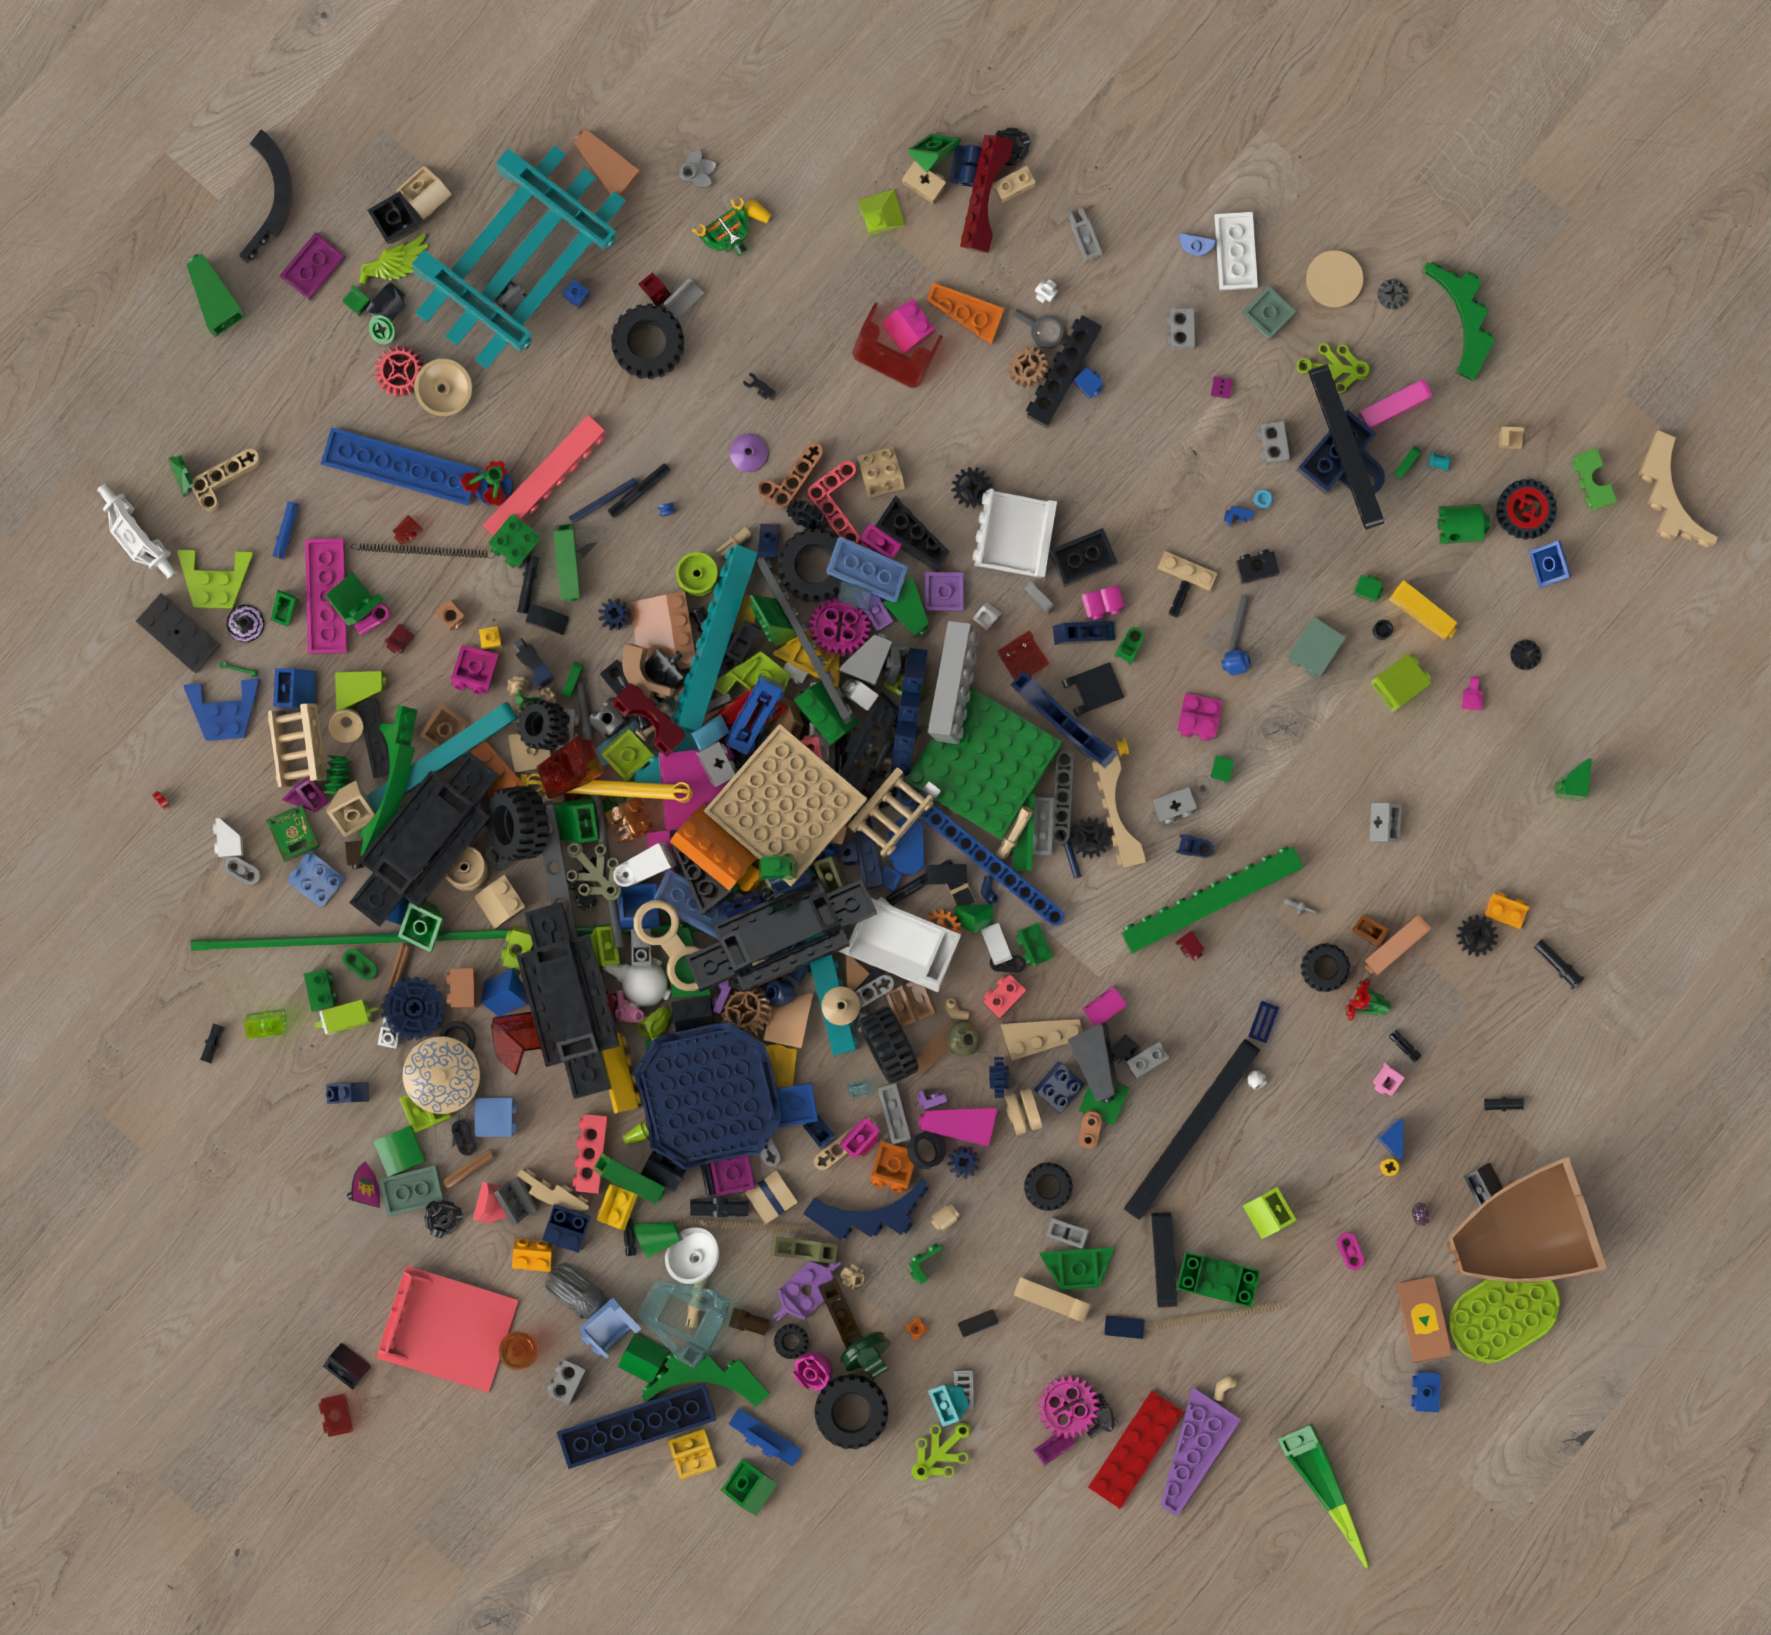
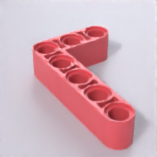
M845 461L811 485L808 490V497L813 505L818 506L822 510L821 513L826 515L827 524L838 537L846 538L848 535H854L856 537V544L869 549L868 546L859 541V534L830 497V495L851 481L856 475L855 465L852 462ZM849 466L853 472L851 475L846 476L842 473V469ZM829 478H835L837 485L830 487L826 482ZM814 489L821 490V497L814 498L811 495ZM824 505H832L833 511L825 513L823 511ZM838 519L843 520L845 523L841 529L834 526V522Z

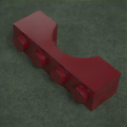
M632 683L618 694L611 703L624 717L640 715L648 719L655 729L653 744L666 757L686 738L683 729L676 726L666 713L661 712L656 707L654 701L648 699L642 693V690Z

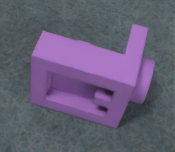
M920 1090V1095L917 1096L920 1107L924 1106L925 1110L947 1102L945 1094L941 1095L940 1092L930 1095V1100L927 1101L923 1090Z

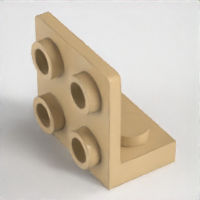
M894 447L857 456L868 499L905 489Z

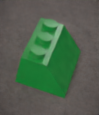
M821 680L794 699V703L829 747L860 723L853 714L850 715L852 721L847 724L844 723Z
M1588 758L1562 776L1558 782H1555L1554 793L1557 794L1558 799L1581 801L1588 797L1592 759Z

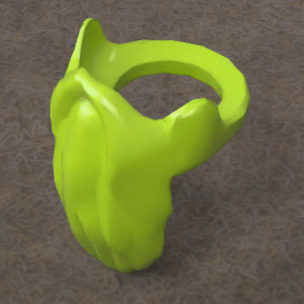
M668 1007L658 1008L649 1017H644L641 1022L636 1023L638 1031L651 1040L650 1044L654 1038L662 1035L671 1024L672 1010ZM641 1024L646 1025L647 1031L642 1028Z

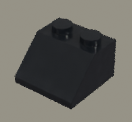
M710 996L671 1002L676 1032L714 1024Z
M653 1150L641 1174L675 1192L687 1170L682 1169L674 1164L672 1160Z

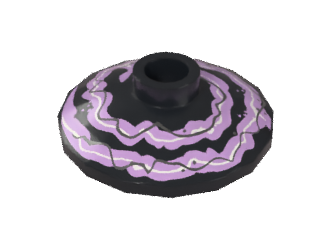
M240 605L229 613L226 627L233 639L239 642H251L262 634L264 618L257 608L251 605ZM244 619L248 621V624L246 626L241 625V622Z

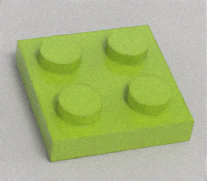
M629 728L600 752L603 758L625 781L631 778L637 770L654 756Z

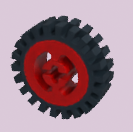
M1534 479L1517 480L1507 486L1500 495L1496 506L1499 524L1501 523L1503 530H1506L1509 535H1514L1518 539L1523 538V540L1534 539L1543 535L1556 519L1557 501L1553 497V492L1549 491L1548 486H1544L1542 482H1536ZM1525 496L1534 498L1540 506L1538 517L1534 516L1536 506L1529 511V514L1527 511L1520 514L1521 518L1528 519L1529 522L1519 520L1513 511L1515 501L1519 502L1517 512L1521 511L1524 505L1526 507L1533 505L1534 502L1525 499Z

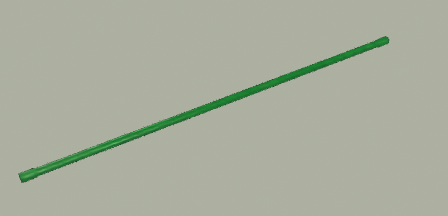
M682 922L684 926H689L691 932L701 931L687 922ZM660 923V928H650L651 933H667L671 923ZM611 925L576 927L578 936L592 934L596 927ZM512 929L439 931L436 941L506 939L508 930ZM621 930L622 934H631V930ZM399 933L217 940L191 939L190 945L191 951H206L210 949L398 943L408 941L398 937Z

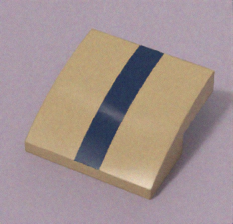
M777 1170L757 1183L755 1189L745 1191L765 1224L798 1203Z

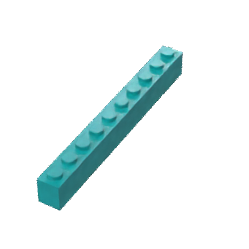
M740 545L730 546L725 553L726 561L719 572L721 577L719 583L714 588L713 594L715 595L713 601L710 602L707 609L709 614L702 624L703 632L697 640V650L690 661V672L684 679L685 687L678 698V702H680L678 709L674 711L672 716L673 723L676 726L690 733L702 726L757 556V552Z
M808 867V875L810 880L813 881L812 879L816 878L814 868ZM821 932L808 939H805L804 942L806 943L824 934L823 932ZM831 954L810 963L821 1010L825 994L835 987H844L842 979L837 978L836 972L839 971L837 960H833ZM840 1003V1009H844L843 1003ZM823 1015L833 1056L855 1051V1046H858L856 1034H851L850 1028L854 1027L853 1022L847 1025H835L829 1022Z

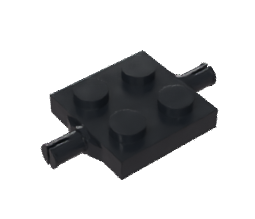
M661 648L657 649L645 662V670L650 679L656 683L676 688L686 677L676 664L683 657L680 654L681 652L676 651L672 657H669ZM655 695V698L659 702H662L665 699Z

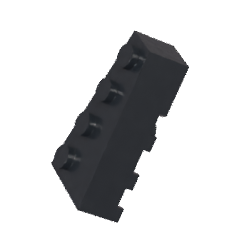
M895 495L875 527L901 544V550L936 572H939L950 551L925 528V525Z
M671 843L701 915L705 917L735 894L732 889L730 891Z

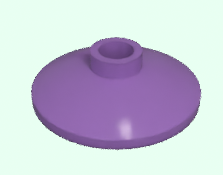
M754 434L739 436L734 440L730 448L732 463L738 469L745 472H753L760 469L768 457V449L765 442ZM751 449L752 454L746 455L745 450Z

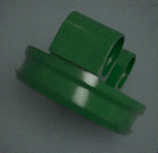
M881 1331L873 1332L848 1347L840 1358V1362H843L845 1370L853 1371L863 1367L872 1380L889 1370L880 1356L890 1345L889 1339H886L884 1336L885 1333Z

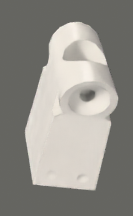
M664 841L616 867L613 878L618 885L627 887L675 867L677 864Z

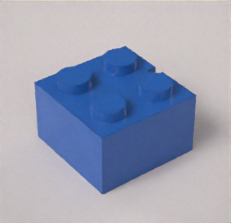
M657 883L630 885L627 887L620 886L619 912L621 930L634 929L636 911L644 903L654 899L657 893ZM659 908L650 909L643 915L641 921L642 929L660 928Z

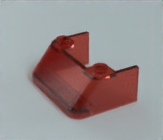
M875 302L852 351L855 361L909 388L919 387L943 342V336L939 335L932 351L918 348L909 358L877 342L880 329L877 324L872 322L878 310V303Z
M517 1013L497 1016L492 1019L491 1032L496 1058L516 1075L518 1074L524 1052L541 1050L532 1013Z

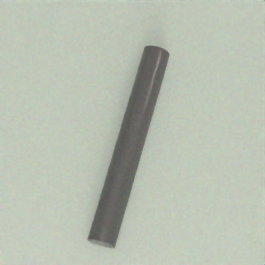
M1241 595L1229 651L1237 649L1249 599L1247 595Z

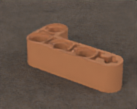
M810 443L781 486L770 480H762L758 485L759 495L775 507L787 509L790 501L795 499L822 459V447L818 443ZM818 449L819 455H813L810 462L808 460L811 456L810 450ZM801 464H807L809 470L802 473L798 470V467ZM792 479L797 480L799 483L794 489L788 486V482ZM764 485H770L772 491L765 494L761 491V488ZM784 495L788 498V501L785 504H779L777 498Z

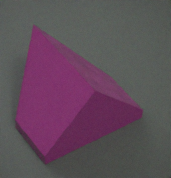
M310 776L293 787L282 799V801L297 806L302 805L303 808L314 813L329 803V800L317 783L310 781Z

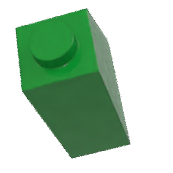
M910 577L902 584L897 601L893 603L886 600L883 602V605L915 638L917 635L921 637L928 631L927 626L929 623L914 580Z

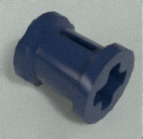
M803 966L787 974V977L800 986L802 979L811 970Z

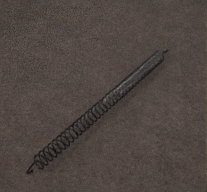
M360 543V547H361V543ZM365 543L363 545V550H365ZM371 543L370 550L372 549V543ZM352 544V545H354V544ZM356 544V545H357V544ZM367 544V548L369 551V545ZM376 544L374 545V550H375V551H376ZM378 544V548H379V544ZM383 544L381 546V551H383ZM389 544L388 551L390 550V544ZM351 545V548H352V545ZM385 545V549L387 552V546ZM394 545L392 546V551H393V552H394ZM396 545V549H397V545ZM401 545L399 547V552H401ZM407 545L406 553H407V551H408V545ZM403 546V550L405 553V547ZM412 546L410 547V552H411V553H412ZM414 546V550H415V546ZM419 546L417 548V553H419ZM359 547V550H360V547ZM361 547V551H363ZM421 547V551L423 554V548ZM425 547V550H424V554H425V552H426V547ZM430 547L428 548V553H429V554H430ZM432 547V551H433V547ZM437 547L435 549V554H437ZM352 548V549H354V548ZM377 548V551H378V548ZM379 548V552H381ZM439 548V552L441 555V549ZM443 548V551H442V555H443V553H444V548ZM448 548L446 549V554H447V555H448ZM450 548V552H451V548ZM455 548L453 550V555H455ZM357 549V550H358V549ZM367 549L365 551H367ZM372 549V552H374L373 549ZM395 549V552H396V549ZM397 549V553H399ZM457 549V553L459 556V550ZM461 549V552H460V556H461V554H462V549ZM465 549V550H464V555H465L466 557H468V553H467V556H466V549ZM468 549V553H469V549ZM473 549L471 551V556H473ZM358 550V551H359V550ZM385 550L383 552H385ZM390 550V553H392L391 550ZM413 550V553H414V550ZM415 550V554H417ZM475 550V554L477 557V551ZM479 550V553H478V557H479V555H480V550ZM483 550V551H482V556H483L484 558H486V554H485V557H484V550ZM486 550V554H487V550ZM369 551V552H370V551ZM376 551V552H377V551ZM403 551L401 552V554L403 553ZM408 551V554H410L409 551ZM431 551V554H432V551ZM433 551V555H435ZM490 551V552H492V551ZM387 552V553H388V552ZM394 552V553H395V552ZM421 552L419 553V555L421 554ZM426 552V555H428L427 552ZM449 552V555H450V552ZM451 552V556H453ZM405 553V554H406V553ZM412 553V554H413V553ZM439 553L437 554V556L439 555ZM444 553V556H446L445 553ZM469 553V557H471ZM423 554V555H424V554ZM430 554V555H431V554ZM457 554L455 555V557L457 556ZM462 554V557H464L463 554ZM487 554V558H488V554ZM441 555V556H442V555ZM448 555V556H449V555ZM475 555L473 556V558L475 557ZM480 555V558H482L481 555ZM494 555V557H495V555ZM459 556V557H460V556ZM477 557V558H478V557ZM493 557V558H494V557ZM489 558V559H492V558Z

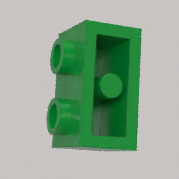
M328 969L303 973L311 1011L315 1012L336 1007L335 1003L338 1002L336 991L332 990L331 984L334 983L332 972H329Z

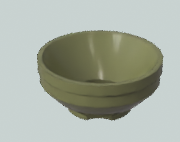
M960 1021L950 1027L946 1040L948 1048L952 1053L958 1056H969L978 1049L981 1036L974 1024ZM966 1034L972 1036V1042L969 1045H965L963 1041Z

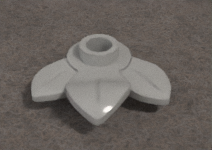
M697 150L687 156L686 163L679 169V175L682 180L692 182L696 187H709L712 185V182L708 176L714 171L716 163L711 160L702 159L700 150ZM691 170L692 174L690 176H687L685 174V171Z

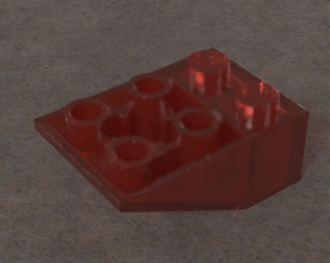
M578 736L536 766L548 799L588 784L603 773L592 741Z

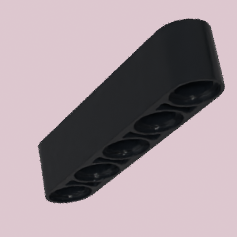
M1171 1212L1152 1213L1158 1308L1177 1307Z

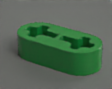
M1414 445L1393 475L1401 480L1421 450Z
M574 662L561 695L569 698L572 697L584 664Z

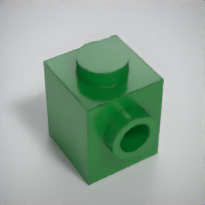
M1360 575L1353 595L1375 602L1383 594L1382 582H1379V578L1373 575H1368V577Z

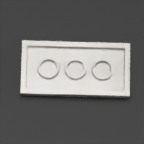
M1253 212L1215 214L1219 291L1258 288Z

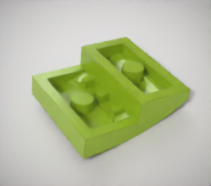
M408 1094L399 1098L414 1133L451 1118L450 1113L437 1114L420 1108L411 1100Z

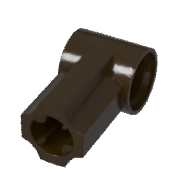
M734 1308L728 1326L765 1336L769 1319Z

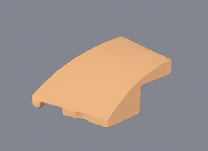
M813 993L796 996L787 1005L772 1004V1010L770 1011L772 1017L768 1018L769 1024L766 1027L764 1041L802 1048Z

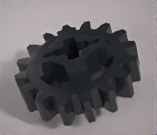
M971 467L967 468V472L964 469L960 470L961 476L956 474L955 478L957 481L951 482V484L955 485L951 492H956L953 498L960 499L959 505L964 502L965 508H968L969 504H971L974 509L976 508V503L982 506L983 494L986 493L989 487L993 486V484L987 482L990 476L985 478V471L979 473L978 467L974 471H972ZM966 476L965 484L960 485L961 480ZM975 476L979 477L982 483L975 480ZM970 482L973 486H976V489L973 490V493L970 489H967V486L970 485ZM980 490H984L982 496L977 499V493ZM961 493L968 495L969 500L964 498Z
M794 499L790 501L786 509L787 515L792 517L791 520L795 524L807 529H823L827 520L826 515L821 513L822 510L818 506L806 501Z
M1088 817L1087 822L1081 819L1080 826L1076 823L1074 824L1076 831H1070L1074 835V837L1069 838V841H1074L1071 848H1077L1076 854L1082 852V858L1089 855L1090 859H1093V854L1100 857V851L1106 852L1104 846H1110L1107 839H1110L1111 836L1106 835L1109 828H1103L1104 822L1098 824V818L1094 822H1091L1090 817ZM1088 825L1095 826L1093 830H1087L1084 827ZM1100 832H1102L1103 835L1102 843L1098 840V834ZM1078 833L1082 836V843L1080 845L1077 840ZM1094 834L1093 839L1095 840V842L1090 841L1088 843L1086 841L1087 836L1085 835ZM1088 846L1096 848L1094 851H1087L1085 849Z
M1475 915V920L1469 916L1468 922L1464 920L1461 922L1463 927H1457L1461 931L1460 934L1456 935V937L1461 939L1457 944H1463L1461 950L1465 951L1467 949L1469 956L1473 952H1475V957H1479V952L1484 956L1486 955V949L1490 952L1493 950L1491 944L1497 945L1494 938L1498 937V935L1493 932L1497 927L1492 928L1493 921L1491 920L1487 923L1485 916L1481 920L1479 915ZM1473 923H1478L1475 929L1467 928ZM1485 927L1488 929L1490 937L1486 935ZM1479 930V935L1481 936V939H1477L1475 942V936H1473V933H1476ZM1465 936H1468L1469 945L1465 941ZM1481 942L1487 944L1483 948L1476 949Z

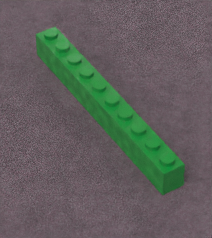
M1285 846L1277 851L1278 855L1274 857L1267 855L1260 859L1262 863L1256 866L1251 863L1243 868L1244 872L1240 874L1233 872L1226 876V881L1222 883L1219 880L1209 885L1210 889L1204 892L1200 889L1192 893V898L1186 900L1184 897L1174 902L1176 906L1170 909L1166 906L1157 911L1158 915L1154 917L1148 915L1140 919V924L1134 926L1132 923L1124 927V932L1121 935L1130 953L1132 954L1304 868L1294 847L1289 849L1288 846Z

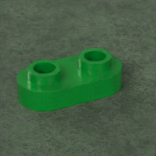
M348 949L344 952L342 957L343 963L360 978L371 980L377 975L376 965L356 949ZM351 955L356 956L355 962L350 961L349 958ZM366 967L371 968L370 974H365L364 970Z

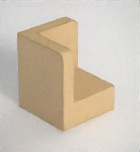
M1501 427L1499 432V448L1521 449L1525 428Z

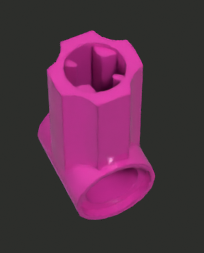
M377 605L358 623H355L354 626L362 636L378 625L387 622L391 617V611L384 605ZM384 608L386 615L384 618L379 619L377 611Z

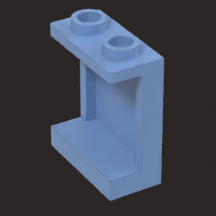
M612 1297L578 1329L583 1334L581 1339L587 1345L591 1343L593 1345L592 1350L598 1356L602 1354L607 1359L609 1355L606 1351L626 1332L632 1329L637 1333L642 1328Z

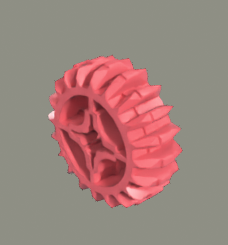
M396 345V351L393 352L392 348L389 347L390 353L388 355L385 351L382 352L385 357L384 359L381 357L377 358L381 364H375L374 367L380 370L375 371L374 375L381 376L376 379V382H383L380 388L385 389L387 387V394H390L393 390V396L396 397L398 391H400L401 397H404V391H407L409 395L412 394L410 389L414 388L416 376L423 367L420 365L424 363V360H417L420 354L415 353L413 355V348L407 352V346L404 345L402 351H400L399 345ZM396 357L409 358L407 361L405 360L402 363H398L395 360H393V358ZM389 363L392 366V372L386 379L385 368ZM414 363L415 374L414 377L411 379L408 376V370ZM394 365H396L400 369H403L404 375L406 377H404L400 373H397L396 367ZM398 379H402L405 382H407V384L401 386L393 385L391 383L393 381H397Z

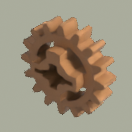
M1025 346L1023 352L1018 349V355L1013 354L1014 360L1008 362L1012 366L1008 368L1010 378L1023 388L1027 384L1030 388L1033 387V383L1039 385V379L1045 380L1043 374L1049 372L1045 368L1049 366L1047 356L1034 346L1030 350Z

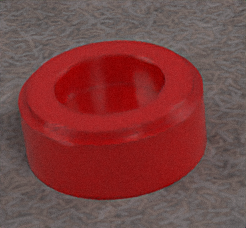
M159 791L152 794V797L163 809L169 806L168 801Z

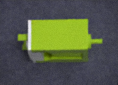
M361 999L320 1011L321 1020L314 1024L316 1028H324L326 1035H333L373 1023L371 1012L377 1011L379 1008L378 1006L370 1008L367 1001Z

